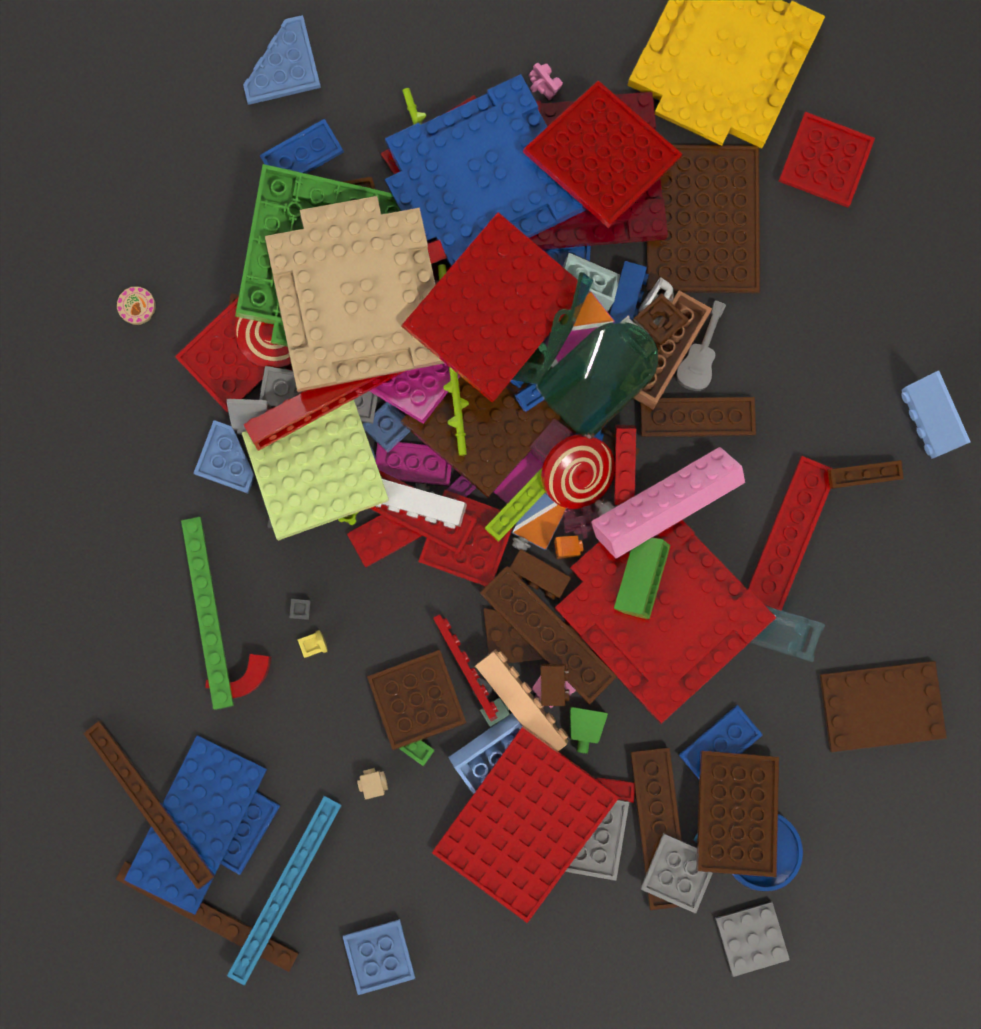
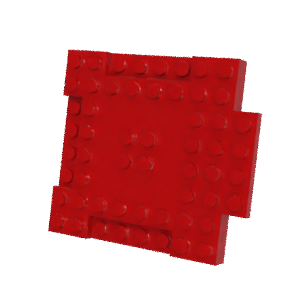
M683 520L652 537L666 541L670 545L650 619L628 615L614 609L631 550L615 558L600 541L570 567L582 583L555 607L556 612L660 724L667 720L777 618L697 538L695 532Z

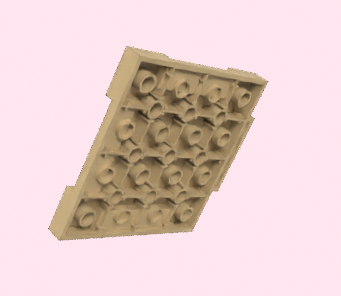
M374 196L300 210L303 229L265 236L297 392L444 363L401 327L435 286L420 208L381 215L378 197Z

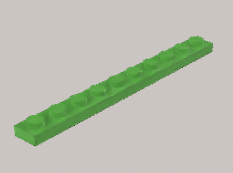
M197 517L182 520L213 709L232 707L234 702L202 519Z

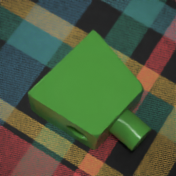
M570 707V739L578 740L576 752L588 754L589 743H598L608 713Z

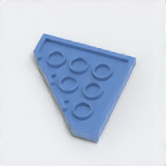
M303 15L283 21L277 35H274L267 46L263 57H260L253 68L254 71L249 79H246L243 86L248 105L321 88Z

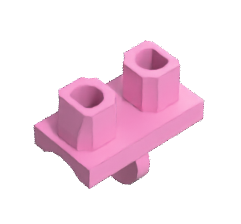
M536 63L533 66V70L529 73L530 81L533 83L530 89L532 92L538 90L550 101L561 88L563 82L557 77L554 79L550 78L549 75L552 71L548 64L540 65Z

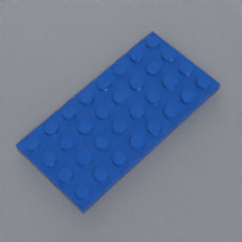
M196 736L163 802V806L213 874L216 875L267 769L200 736ZM150 827L124 879L194 915L197 913L213 879L210 880L201 889L197 890L152 827Z

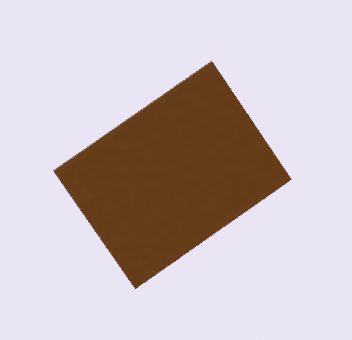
M673 145L683 155L661 177L668 236L666 240L647 241V274H649L647 292L651 291L661 277L672 285L673 292L680 290L683 293L759 294V147ZM660 287V289H659L658 292H666V291Z

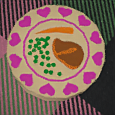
M130 287L119 295L117 310L126 322L140 325L151 319L156 310V303L152 294L146 289Z

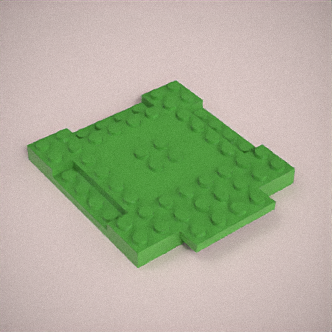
M263 164L235 317L274 324L271 343L288 347L265 236L303 229L300 210L374 196L378 197L381 215L399 212L400 209L392 194Z

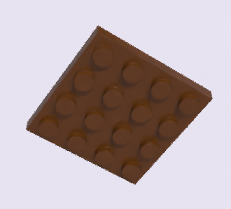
M440 650L367 676L393 751L466 724Z

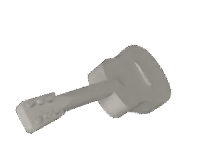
M714 301L711 312L712 316L702 344H693L689 348L686 359L681 362L676 371L677 382L686 389L702 391L711 382V365L715 359V352L709 348V344L718 319L726 307L724 303Z

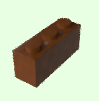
M520 549L510 567L520 579L523 578L528 581V586L535 590L541 588L545 591L544 595L553 600L555 597L560 598L571 577Z

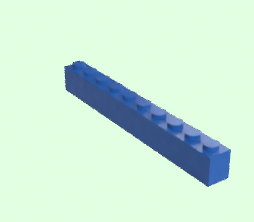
M627 261L624 262L615 300L609 314L615 323L604 332L575 435L587 434L597 437L601 441L604 434L601 433L602 426L606 427L609 418L606 415L607 408L611 409L614 400L611 397L612 390L616 391L619 382L616 379L617 372L621 373L624 362H621L622 355H626L629 344H626L627 337L631 338L632 331L623 324H620V322L627 316H630L629 319L632 321L638 314L639 309H636L637 302L641 303L644 292L640 290L642 284L646 285L649 275L645 273L647 269L645 266Z

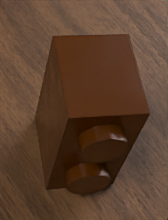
M566 664L541 665V706H565L566 701H569L570 691L566 689V681H569V669H566Z

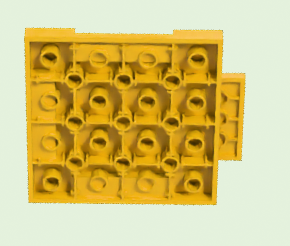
M669 0L629 78L627 86L640 92H652L653 98L660 101L655 110V115L722 146L727 134L730 133L759 148H763L825 16L794 1H791L789 4L783 0Z

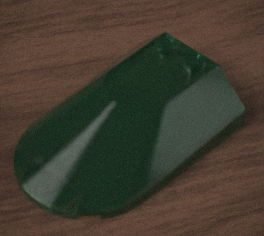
M613 322L604 324L592 331L536 383V388L549 407L574 431L592 439L652 380L658 366L656 344L652 337L637 325L627 322L625 324H613Z

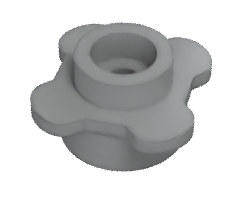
M520 536L513 538L512 546L516 549H522L526 552L527 548L531 547L528 544L529 541Z

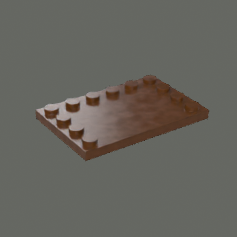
M936 661L820 675L830 752L947 739Z
M711 751L700 752L696 871L777 877L779 757Z

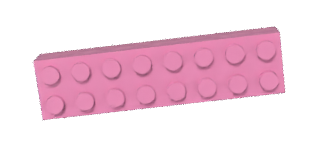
M719 447L591 521L595 536L615 558H618L744 484L745 479L742 465Z

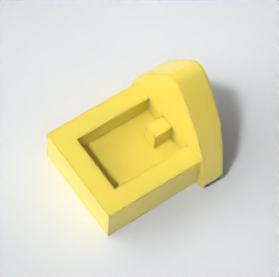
M317 630L312 635L298 639L304 658L320 652H328L326 641L320 630Z

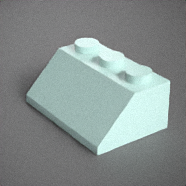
M569 253L563 268L587 287L575 303L592 292L608 312L615 300L620 274Z

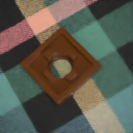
M660 294L634 317V322L661 346L688 322V318L663 294ZM658 316H663L668 320V323L662 328H659L654 323L655 318Z

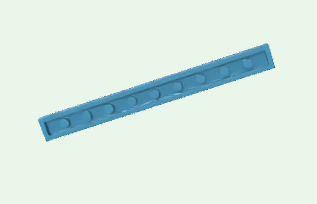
M326 796L323 797L227 975L228 977L243 985L246 984L341 808V804Z

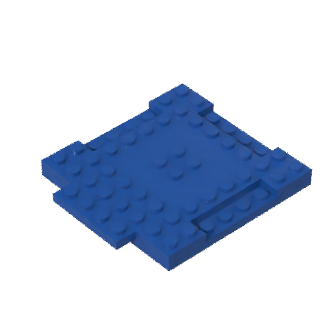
M521 74L488 89L487 94L422 125L420 123L414 124L385 138L386 146L400 171L386 178L385 183L400 211L420 208L427 243L435 239L436 241H441L450 268L498 212L530 238L587 210L523 153L524 148L544 131L547 125L538 110V104Z

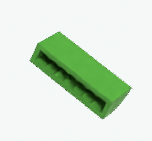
M650 538L631 549L614 609L628 615L650 619L670 545L666 541Z

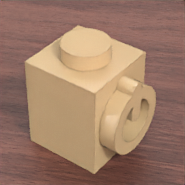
M375 768L364 770V774L360 776V780H357L359 791H363L365 799L384 795L385 790H388L384 771H375Z

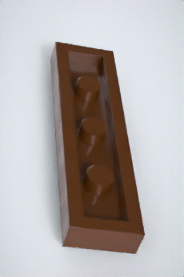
M901 460L828 470L830 489L904 479Z

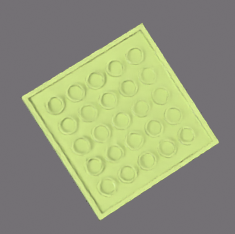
M354 400L259 451L256 449L247 431L242 432L277 540L389 501Z

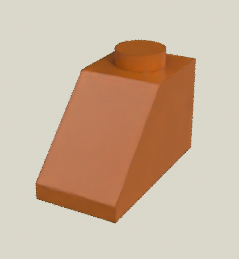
M578 536L556 537L554 540L557 559L577 557L583 551L582 540H578Z

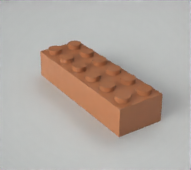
M680 290L677 292L672 304L688 318V322L661 346L650 338L620 390L653 410L712 308ZM663 317L658 327L662 328L665 326L668 320Z

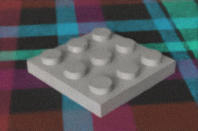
M663 833L640 889L696 913L712 873L696 871V847Z
M772 901L715 917L733 977L790 960Z

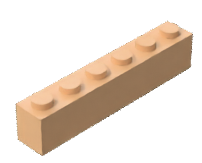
M495 649L478 662L476 668L522 726L557 751L567 745L568 735L566 732L555 725V718L550 713L547 714L544 711V706H541L540 699L532 696L530 693L532 690L526 682H521L518 678L520 676L513 666L510 668L506 663V656L501 651L498 652Z

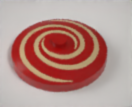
M236 317L235 338L240 350L250 361L262 367L283 368L291 365L288 347L271 343L274 324Z
M587 434L567 437L551 449L543 463L541 480L544 491L552 501L561 507L568 509L587 507L598 501L609 489L615 473L614 456L610 448L597 437Z

